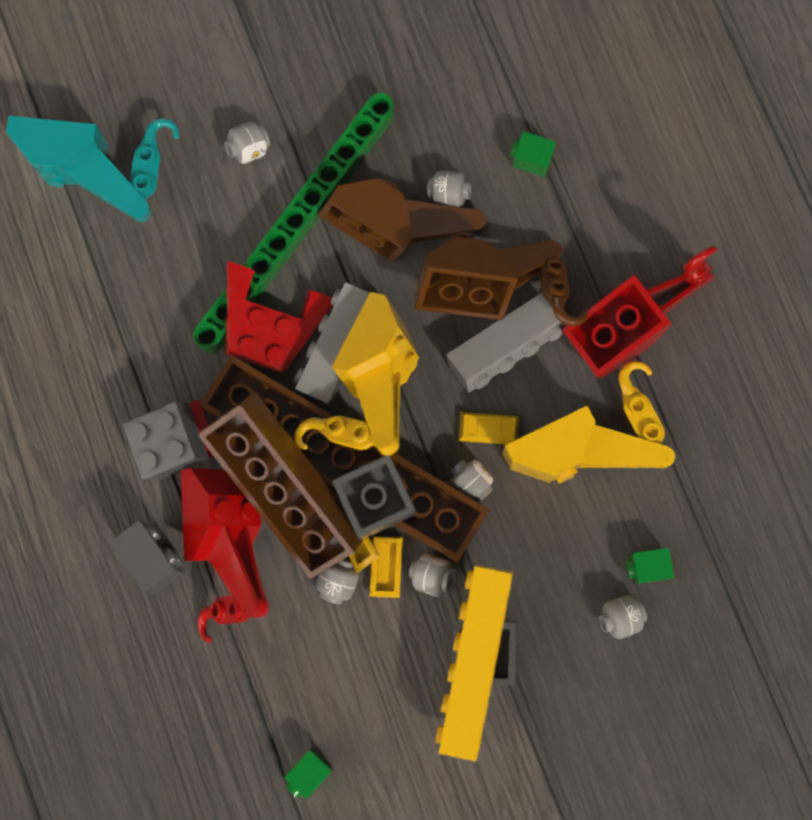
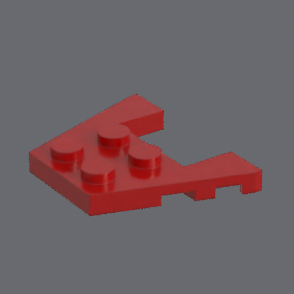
M227 261L226 355H232L239 360L284 374L320 324L324 315L333 306L331 305L333 297L308 290L300 318L293 317L247 301L246 296L255 270Z

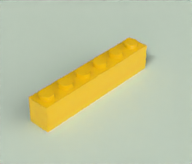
M476 565L474 571L468 570L465 589L470 590L468 602L462 601L459 620H464L462 633L456 632L453 650L458 651L456 664L450 663L447 681L452 682L450 694H444L441 712L446 713L444 725H438L435 743L440 744L439 754L475 762L479 756L514 573L512 571Z

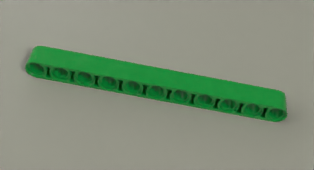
M376 93L368 99L243 266L253 270L260 263H265L269 266L263 274L254 272L249 286L251 292L246 296L247 301L257 302L320 218L318 215L337 186L344 185L391 124L394 118L393 100L388 94ZM379 106H384L388 109V111L383 114H378L374 112V109ZM367 128L371 133L368 136H360L357 134V131ZM349 150L354 153V156L350 159H343L340 157V154L343 151ZM327 173L337 175V178L332 182L323 180L324 175ZM316 195L321 198L320 201L314 205H310L305 201L309 196ZM293 218L303 220L302 225L297 228L290 227L288 224ZM281 240L286 243L282 250L275 251L271 249L275 241ZM226 288L197 325L193 333L195 343L202 352L207 354L218 352L226 343V321L219 319L220 313L227 309ZM213 332L216 334V338L212 343H202V337L206 333Z

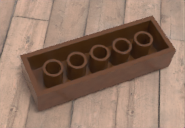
M255 391L211 422L198 434L199 438L310 579L354 553L364 540H359L343 504Z

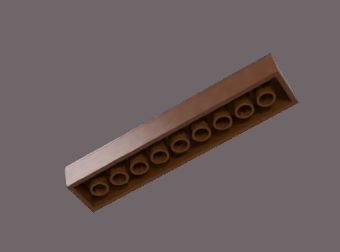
M232 355L199 405L204 412L217 419L255 391L293 441L296 428L304 420L334 417ZM309 429L302 436V441L308 448L306 450L299 448L326 484L336 492L333 480L386 456L381 454L376 446L359 450L333 443L319 430ZM396 453L389 455L416 515L393 526L455 564H458L488 514L489 509Z

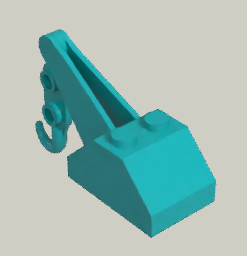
M8 116L6 128L8 136L48 185L64 187V184H77L137 222H144L150 218L151 208L147 200L157 189L161 155L156 141V133L161 127H168L172 130L173 137L175 139L179 138V129L172 120L167 118L153 120L147 126L144 138L134 152L129 182L106 157L108 143L96 124Z

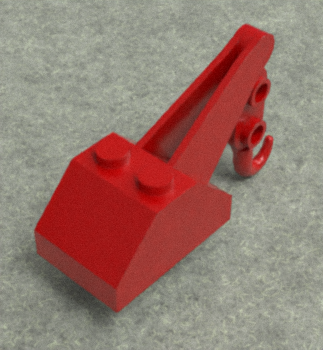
M716 246L708 247L692 257L684 265L683 270L685 272L682 276L650 289H646L638 277L633 275L587 310V319L583 324L579 326L568 325L563 329L565 335L597 378L601 379L631 362L651 347L671 327L672 322L666 314L715 278L711 271L712 267L705 259L718 251ZM688 284H692L662 307L657 304L656 301Z
M188 468L181 470L184 561H209L232 594L217 597L210 606H206L199 613L197 620L199 635L205 642L210 643L213 641V638L208 635L206 628L209 618L215 620L218 624L242 623L248 618L265 617L268 612V601L262 587L252 547L261 528V516L224 469Z

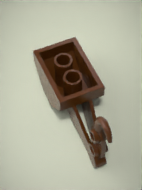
M379 178L337 186L318 215L327 223L391 263L406 249L408 244L449 237L448 241L454 237L475 239L474 233L478 232L486 223L485 214L477 209L406 200L403 193L398 191L396 185L387 180L382 181Z
M454 237L427 254L414 296L416 310L503 320L513 291L540 274L543 296L550 303L555 317L561 323L569 326H579L587 319V311L585 310L582 311L580 317H572L565 312L564 306L570 294L566 267L559 260L562 246L554 240L496 250L485 240Z

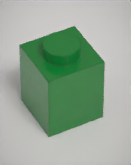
M523 131L520 141L515 139L509 156L514 157L512 167L545 177L556 141Z
M669 548L632 553L629 555L630 560L626 561L628 579L633 578L634 585L674 578Z
M311 748L284 777L288 782L285 786L296 798L299 799L303 796L307 800L334 769Z

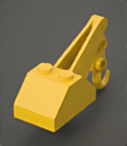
M369 293L332 365V369L354 398L360 400L367 422L344 416L306 419L298 425L294 434V441L299 448L303 450L308 448L303 443L302 436L309 429L319 430L329 441L351 448L364 450L371 446H376L380 453L386 456L392 455L398 450L400 385L408 381L411 372L417 366L419 356L406 326L386 295Z
M633 361L624 365L619 372L618 380L622 390L623 410L637 437L595 425V419L588 406H585L505 445L502 455L509 469L548 483L557 480L558 484H561L573 478L578 473L577 468L665 469L669 467L675 460V453L670 447L663 444L665 436L664 427L648 397L634 387L629 379L630 373L635 369H641L647 375H651L652 370L643 362Z

